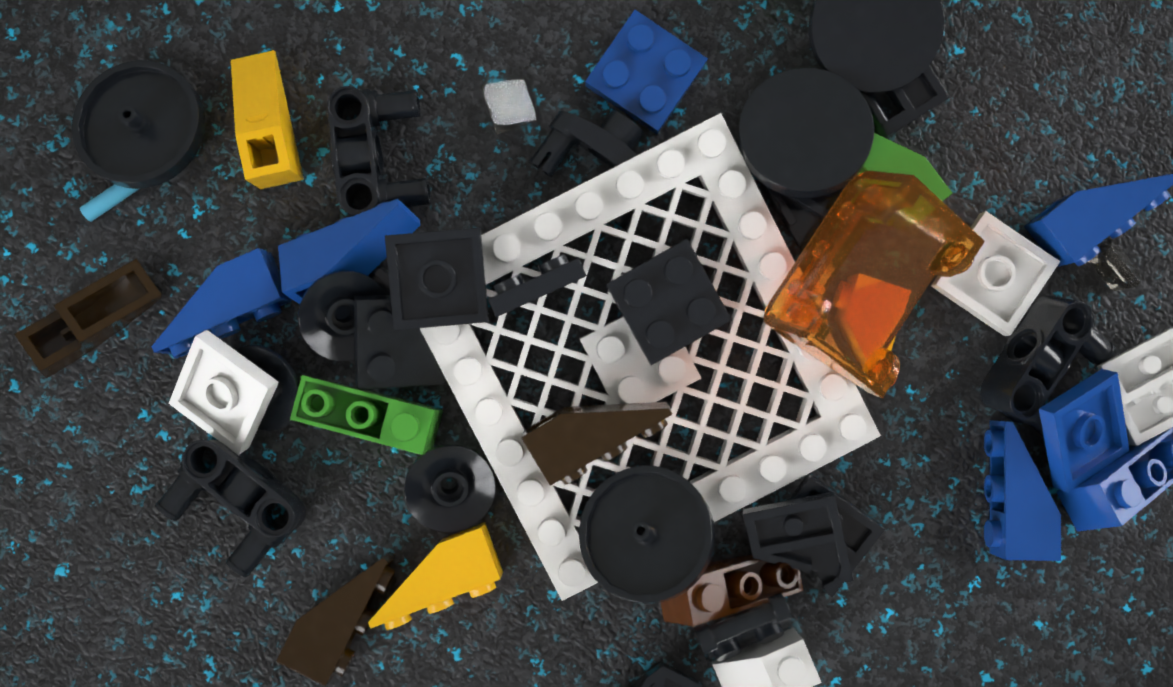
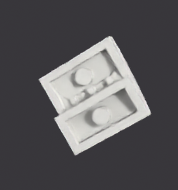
M1172 326L1097 366L1098 371L1106 369L1118 372L1129 445L1138 446L1173 427Z

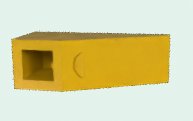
M272 50L231 60L235 136L245 180L259 189L304 180L276 52Z
M485 522L444 537L368 622L370 629L384 624L386 630L394 629L411 621L410 614L427 608L429 614L436 613L454 604L453 597L469 592L471 598L496 589L495 581L501 579L503 569Z

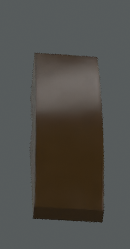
M135 259L53 305L56 311L14 335L39 371L48 378L122 330L160 300L162 294L138 260Z

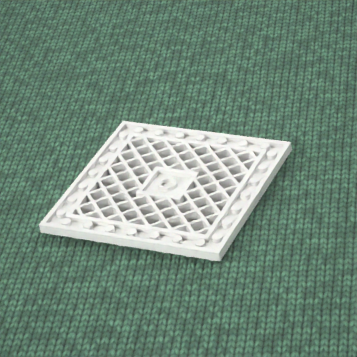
M721 113L482 235L486 285L512 271V277L520 273L532 277L542 275L541 272L522 266L553 250L551 259L558 257L560 252L583 259V269L586 275L588 274L591 262L614 269L612 281L621 276L622 272L626 273L633 269L624 266L631 242L654 249L652 258L669 249L670 246L665 245L672 222L694 229L690 244L695 253L702 232L723 238L724 241L717 262L697 255L702 265L714 269L711 283L716 292L723 272L744 279L737 302L720 297L724 306L734 309L727 333L717 329L708 333L724 339L717 363L696 356L701 338L689 345L688 351L686 347H683L659 362L650 365L623 316L605 325L611 304L615 302L609 291L606 294L584 287L586 277L579 279L577 284L571 283L564 286L575 290L567 314L543 307L546 295L538 299L537 305L526 303L520 306L534 311L527 335L503 328L507 313L499 316L496 325L484 322L420 328L562 601L598 583L584 563L579 544V532L575 527L580 526L581 517H578L577 513L583 495L590 497L596 490L586 486L592 466L596 465L615 471V473L631 468L626 465L633 444L655 451L650 466L659 467L663 454L685 460L680 475L687 480L694 463L711 468L710 471L689 482L702 494L710 508L713 521L716 522L881 436ZM699 177L704 189L686 184V182ZM674 189L667 211L645 204ZM682 191L704 198L697 221L675 214ZM711 204L725 230L705 224ZM634 209L627 232L604 225ZM641 212L664 219L657 242L634 235ZM594 230L587 253L563 246ZM601 232L624 239L617 263L593 256ZM732 245L745 271L725 265ZM752 285L765 311L746 305ZM486 289L487 296L494 297L498 295L497 292ZM581 293L605 300L597 324L574 317ZM743 312L764 318L756 342L736 336ZM541 313L565 321L557 345L533 337ZM571 323L594 330L579 338L587 354L564 347ZM471 325L494 332L487 355ZM772 326L785 351L766 346ZM500 334L524 342L517 365L493 358ZM733 342L754 348L747 372L726 366ZM531 344L555 352L547 375L524 368ZM763 352L784 358L776 382L756 376ZM561 354L585 361L578 384L554 377ZM694 363L714 369L707 393L687 387L701 379ZM592 365L607 394L585 387ZM492 366L514 372L508 395ZM792 366L805 391L786 385ZM723 372L744 379L737 402L716 396ZM521 375L545 382L538 405L514 398ZM753 382L774 388L766 412L746 405ZM551 385L575 392L570 407L579 406L582 394L605 401L604 405L657 402L674 393L669 406L672 415L665 419L668 425L662 429L658 443L635 436L625 442L628 448L621 453L618 463L609 460L604 462L602 458H597L585 465L588 471L580 477L578 484L571 482L566 485L561 480L551 486L549 485L521 439L525 428L513 406L535 413L532 426L540 421L542 415L549 416L556 412L545 407ZM783 392L803 397L796 421L776 415ZM683 393L704 399L697 422L676 416ZM713 403L734 409L727 432L706 426ZM813 406L817 415L808 419L811 407ZM744 412L764 418L757 441L736 435ZM773 422L792 427L768 440ZM673 423L694 430L688 452L666 446ZM703 433L724 439L717 462L697 456ZM733 443L752 448L728 461ZM555 486L575 492L569 513Z

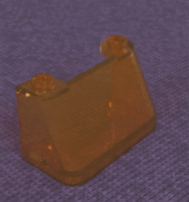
M877 171L862 172L843 189L769 301L764 312V322L781 336L855 385L883 399L889 388L896 382L900 369L899 358L887 349L934 276L952 277L968 270L985 240L914 175Z

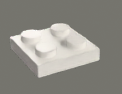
M984 211L978 215L931 287L1003 336H1010L1060 261L987 211Z
M206 330L195 336L168 404L239 455L250 447L279 382L210 331Z

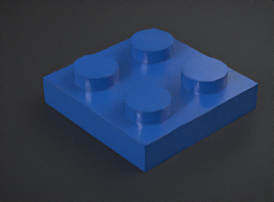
M634 10L586 79L585 86L657 135L706 65L708 58L637 10Z
M1101 369L1039 408L1052 485L1056 489L1067 493L1130 451L1118 372Z

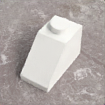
M794 628L784 631L783 636L766 644H759L758 642L742 649V652L735 657L724 661L715 660L711 662L722 687H813L822 683L803 638Z

